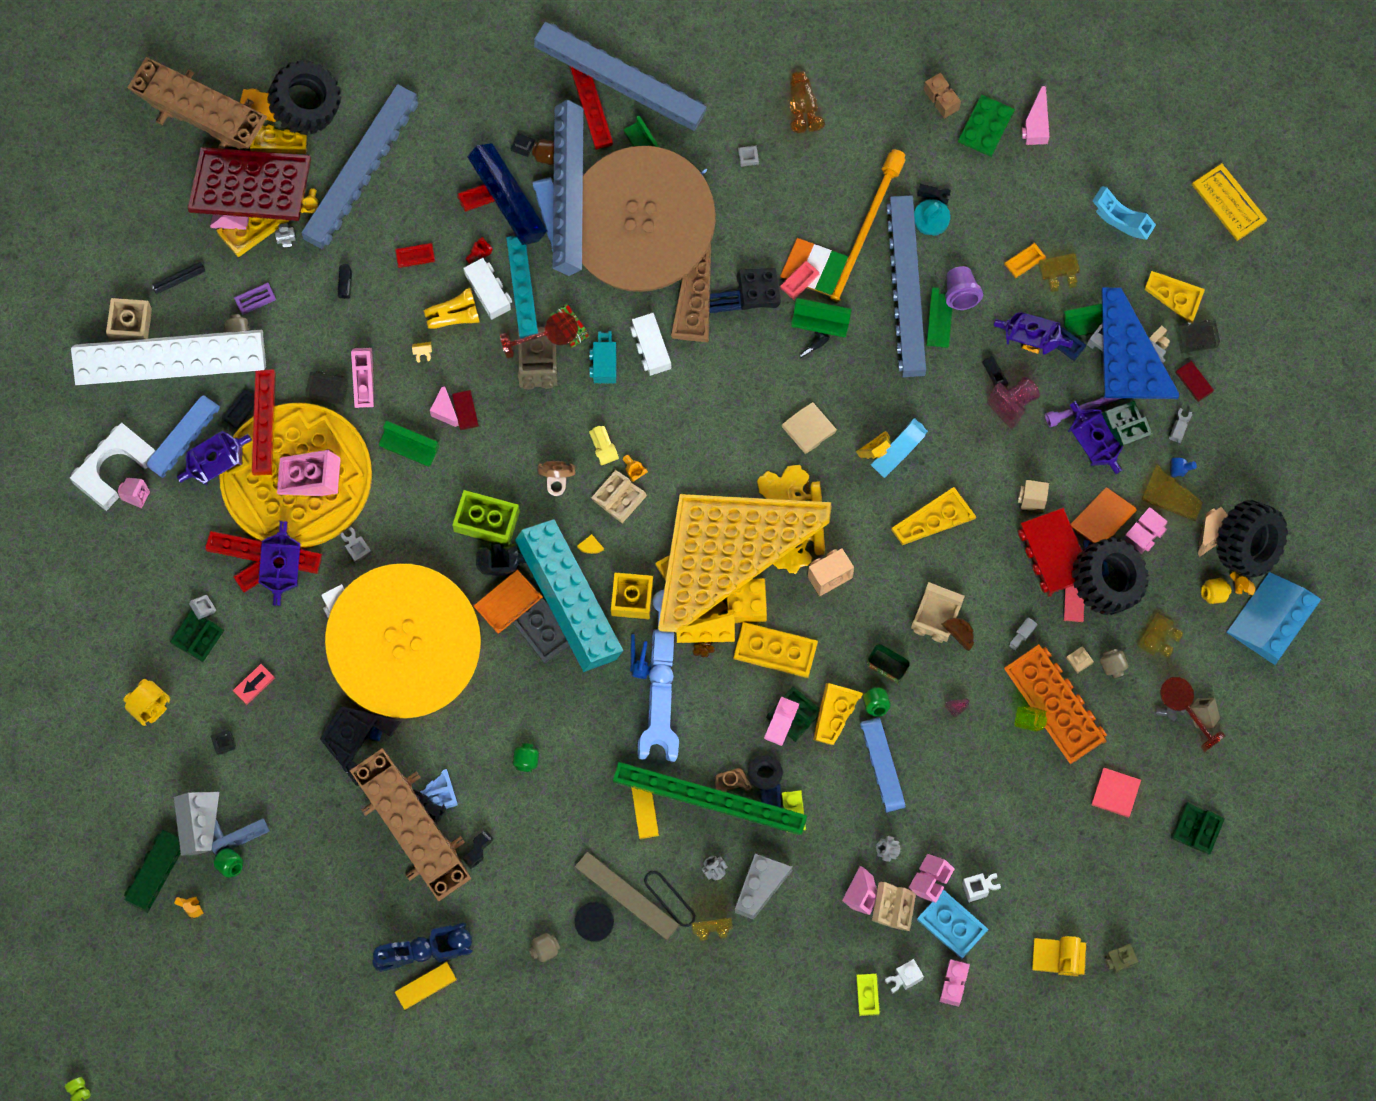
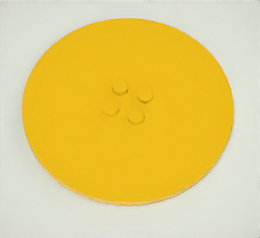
M287 403L274 406L272 475L256 476L252 474L254 416L245 422L233 435V438L240 439L249 434L252 438V441L242 447V465L237 464L219 476L220 489L225 506L231 517L243 531L256 540L262 541L279 532V521L288 522L287 535L302 544L300 548H308L335 538L356 520L363 510L370 493L372 465L364 440L348 420L333 410L315 404ZM329 450L340 457L337 494L325 496L277 494L280 458Z
M414 564L381 566L355 579L345 588L330 612L325 632V650L328 664L341 689L354 702L366 710L391 718H416L445 707L469 683L476 669L480 654V628L475 611L468 598L455 583L441 573Z

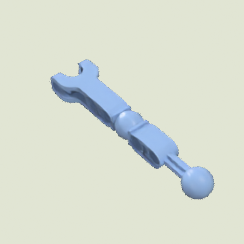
M664 590L656 592L653 597V606L658 611V626ZM659 628L654 629L652 635V669L649 673L652 684L649 696L648 729L638 739L637 754L639 759H646L649 755L650 746L658 744L665 749L667 761L675 762L678 757L679 739L670 728L671 683L673 681L671 667L673 662L674 632L659 631Z

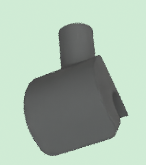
M1173 702L1167 708L1156 709V715L1167 716L1172 722L1177 721L1175 712L1184 715L1186 712L1183 705L1179 702Z

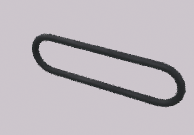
M657 871L647 873L644 878L646 887L675 921L682 927L693 925L696 919L694 911L663 875ZM657 874L693 915L691 923L683 924L648 885L647 878L649 875Z

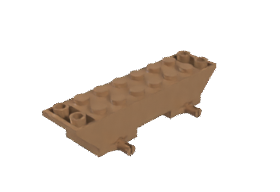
M148 57L145 58L127 88L161 112L156 123L163 126L167 117L176 118L180 121L183 120L218 139L221 143L217 149H226L228 146L242 150L243 148L250 147L267 119L266 115L251 108L254 104L252 100L247 98L243 105L192 80L191 78L195 73L189 69L185 75H182Z
M383 748L350 770L371 802L361 809L364 815L367 816L372 811L377 810L413 863L415 868L405 874L409 881L420 874L436 899L441 901L472 879L456 852V848L465 843L462 840L463 838L460 836L453 842L448 841L414 793L411 784L421 778L417 771L408 778L402 775Z

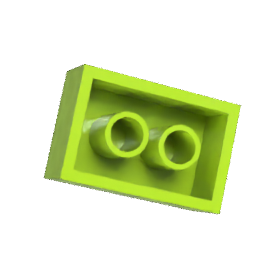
M463 490L452 525L453 530L459 534L499 543L500 545H510L520 513L519 505Z

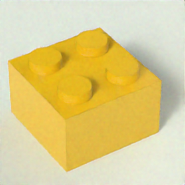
M614 573L611 616L650 619L653 576Z
M765 578L751 579L727 597V612L734 609L735 623L767 622Z

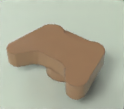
M740 768L715 776L716 790L727 792L735 788H741L746 792H750L752 789L745 773Z

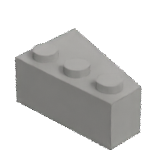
M188 792L174 797L181 856L198 855L212 850L219 792Z
M755 854L736 904L735 913L754 920L790 875L793 867Z

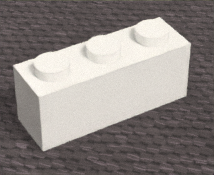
M484 258L463 268L466 278L491 320L511 310L510 303H512V300L507 292L504 294L502 291L503 285L498 277L495 278L492 274L494 270L489 262L486 263Z
M654 313L632 319L630 331L632 337H636L638 340L636 348L638 354L643 355L644 360L641 361L644 371L648 370L651 376L670 370L671 361Z

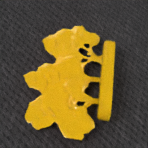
M801 465L787 466L782 477L766 471L757 480L759 493L766 499L796 501L811 499L814 502H822L820 481L811 483V494H806L803 491V486L809 480V474L802 470ZM799 492L801 496H796L795 493ZM824 527L802 542L801 546L794 548L773 563V565L778 569H787L789 573L794 574L798 572L800 567L808 566L812 562V556L805 550V547L810 540L814 542L815 554L825 555Z

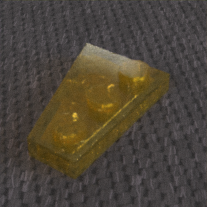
M1156 464L1142 500L1196 521L1203 502L1189 490L1180 486L1173 477L1164 473L1161 470L1162 468Z

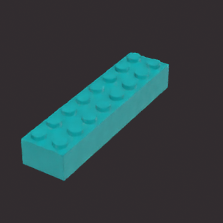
M553 519L521 530L515 542L583 672L617 660L623 649L555 520Z

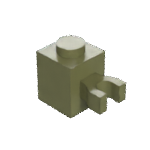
M1131 944L1108 952L1105 959L1108 969H1112L1114 974L1133 967L1138 963Z

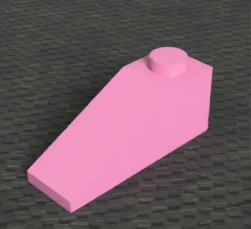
M1046 86L1041 87L1026 120L1025 128H1022V139H1025L1026 145L1048 144L1049 124Z
M353 348L351 357L355 408L374 407L372 348Z

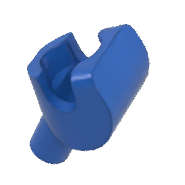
M1172 458L1171 478L1176 476L1183 477L1187 474L1188 470L1196 469V462L1188 463L1183 458Z

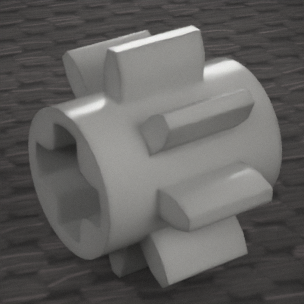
M288 223L280 224L279 230H275L277 244L282 243L283 248L292 246L291 241H296L294 228L289 227Z
M886 836V839L881 838L876 845L877 856L889 862L891 859H897L896 857L900 854L899 841H895L894 837Z
M710 856L704 861L705 867L702 868V871L708 880L711 878L719 880L726 874L724 869L728 868L721 856L718 858Z

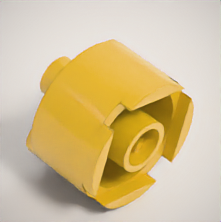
M143 679L133 692L128 693L124 697L125 709L139 723L146 726V722L152 724L166 711L165 704L166 702L170 703V697L153 681Z

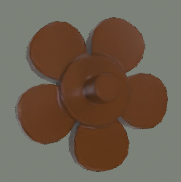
M710 642L697 643L694 645L693 655L698 656L701 654V657H708L709 653L715 651V648L711 646Z

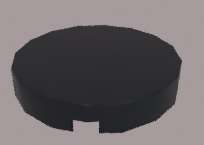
M590 902L583 905L576 913L575 928L584 940L591 942L602 941L613 930V914L604 904Z

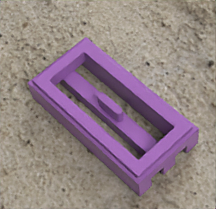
M269 283L234 298L242 315L276 300ZM263 290H268V292H265L259 296L251 298L248 301L240 303V301L243 299L255 295Z

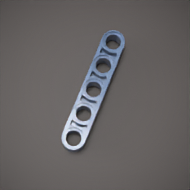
M551 177L533 181L532 183L553 251L554 186Z
M205 395L201 396L147 462V467L160 477H165V473L171 470L178 461L177 458L180 455L182 456L190 447L191 441L194 442L199 436L200 430L206 427L213 419L214 413H218L220 406Z
M880 717L860 722L861 729L864 731L863 736L866 747L869 748L870 761L875 769V778L880 786L879 791L882 802L885 803V812L905 808L903 794Z

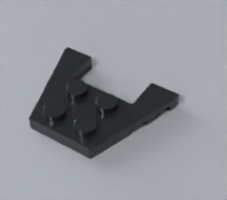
M341 706L320 740L333 757L336 758L353 783L359 786L350 770L358 765L352 760L374 727L392 737L401 722Z

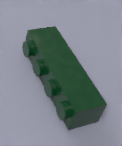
M162 830L161 834L158 833L153 841L155 845L151 851L146 853L144 857L145 863L142 868L136 871L134 875L135 881L132 886H128L124 894V900L146 913L151 909L181 854L179 837L165 830Z

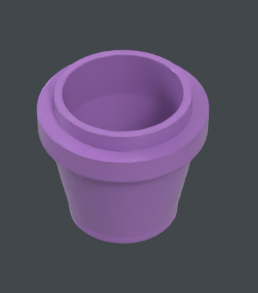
M960 266L951 269L947 273V293L945 299L949 307L956 310H966L976 306L982 300V288L977 284L970 268Z

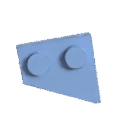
M445 769L436 780H432L420 793L428 796L429 801L441 807L444 804L446 809L458 804L448 771Z

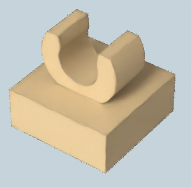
M1163 326L1149 338L1164 350L1170 343V340L1165 337L1167 330Z
M1083 646L1066 657L1077 674L1094 663Z

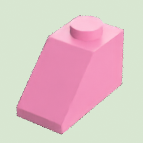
M126 478L125 482H122L118 488V495L121 500L142 508L150 491L144 480Z
M781 696L764 739L780 746L783 745L798 709V703Z

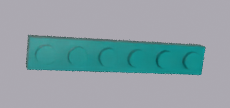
M525 235L506 237L520 339L538 336Z

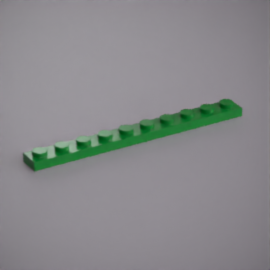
M621 762L618 763L613 778L614 783L801 836L807 820V815Z

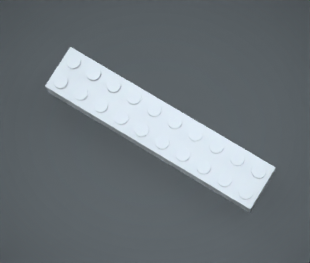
M263 330L77 344L71 347L75 385L265 370L266 368Z

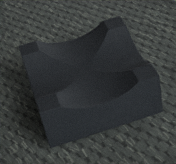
M776 268L740 269L736 276L740 289L742 310L760 307H779L781 298Z

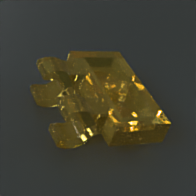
M1075 253L1039 260L1038 265L1042 279L1049 280L1051 292L1059 291L1057 277L1067 276L1069 289L1077 287L1076 283L1078 281L1075 273H1079L1080 268Z
M1157 613L1140 640L1138 647L1153 656L1159 652L1170 658L1174 648L1162 643L1166 636L1179 643L1183 632L1172 628L1174 622Z
M731 918L692 923L693 935L697 934L700 941L708 940L709 932H717L719 939L727 938V933L732 929Z

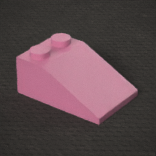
M329 450L280 458L277 494L306 496L337 494L340 457Z

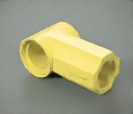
M597 426L589 431L601 466L619 459L613 443L611 444L604 426Z

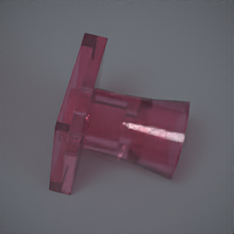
M1022 377L1009 391L1001 383H998L994 387L987 404L1013 430L1018 426L1026 410L1024 406L1038 399L1040 392L1031 379Z

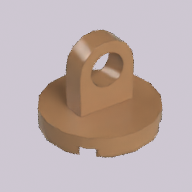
M547 461L543 466L541 463L538 464L537 473L546 476L548 492L551 495L559 496L566 489V477L575 475L576 466L573 464L566 466V463L562 461ZM555 481L561 483V487L558 490L551 489V484Z

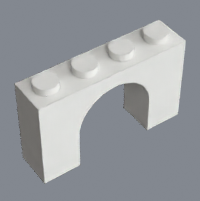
M121 423L119 426H115L108 438L98 444L94 453L89 454L85 458L84 463L72 472L70 479L75 486L107 511L119 496L115 490L100 479L99 470L103 461L109 456L124 454L146 469L147 462L155 453V450Z

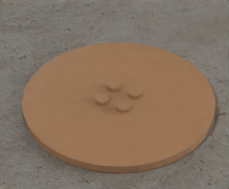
M635 146L621 149L605 156L584 174L582 264L597 279L612 287L626 291H653L681 280L703 259L714 235L716 222L715 204L705 178L687 159L675 152L660 147Z

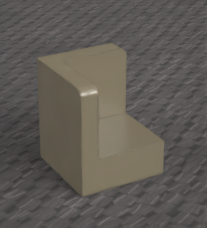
M1197 698L1190 707L1195 728H1213L1220 720L1215 698Z

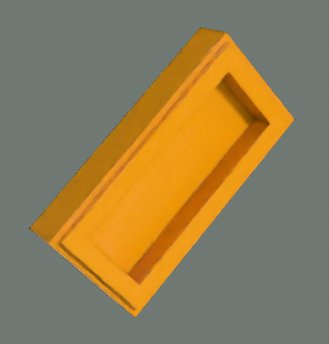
M1033 243L1006 261L1004 265L1016 279L1043 261L1046 256Z

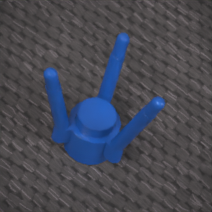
M631 634L630 672H632L633 677L647 679V675H649L652 669L651 663L648 667V663L644 662L647 641L643 643L640 661L638 660L635 664V635Z

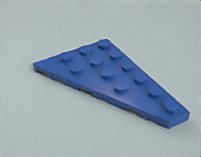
M1102 287L1104 398L1178 399V390L1122 288Z

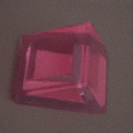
M968 699L945 702V708L955 718L969 707Z

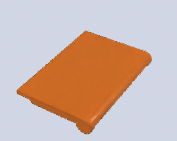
M1106 487L1071 523V526L1077 533L1094 544L1100 540L1111 538L1137 509Z
M517 569L473 607L499 634L543 597Z

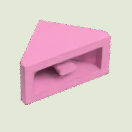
M213 214L210 227L246 230L249 218Z
M442 387L430 409L431 417L455 427L459 426L446 388Z

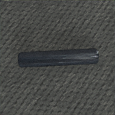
M198 262L153 283L152 288L156 294H159L205 272V268L201 262Z

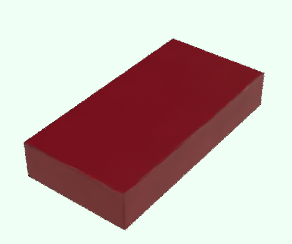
M1192 361L1176 371L1177 376L1198 402L1213 393L1214 389Z
M471 390L452 394L460 430L478 427Z

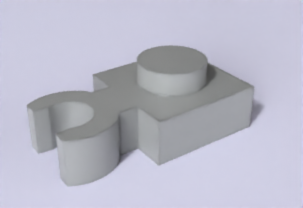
M350 527L351 536L346 537L342 532L341 537L344 542L349 543L345 548L354 562L357 563L372 554L361 536L356 539L355 530Z

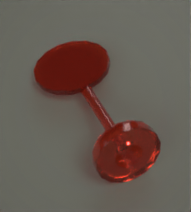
M556 313L547 320L544 332L511 341L507 333H501L500 339L507 359L514 357L513 346L547 336L548 340L553 344L567 345L577 336L578 323L568 313Z
M1172 677L1162 684L1160 695L1163 703L1174 711L1186 710L1208 738L1201 746L1204 752L1226 737L1222 731L1212 736L1189 707L1194 700V690L1190 683L1180 677Z

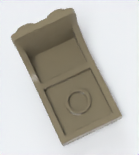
M555 327L537 328L538 336L522 339L519 337L518 330V379L520 388L534 389L535 387H543L549 389L553 388V386H558Z

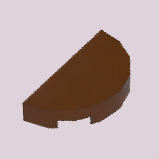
M952 618L941 623L967 651L971 650L974 645L973 629L968 622L963 619Z

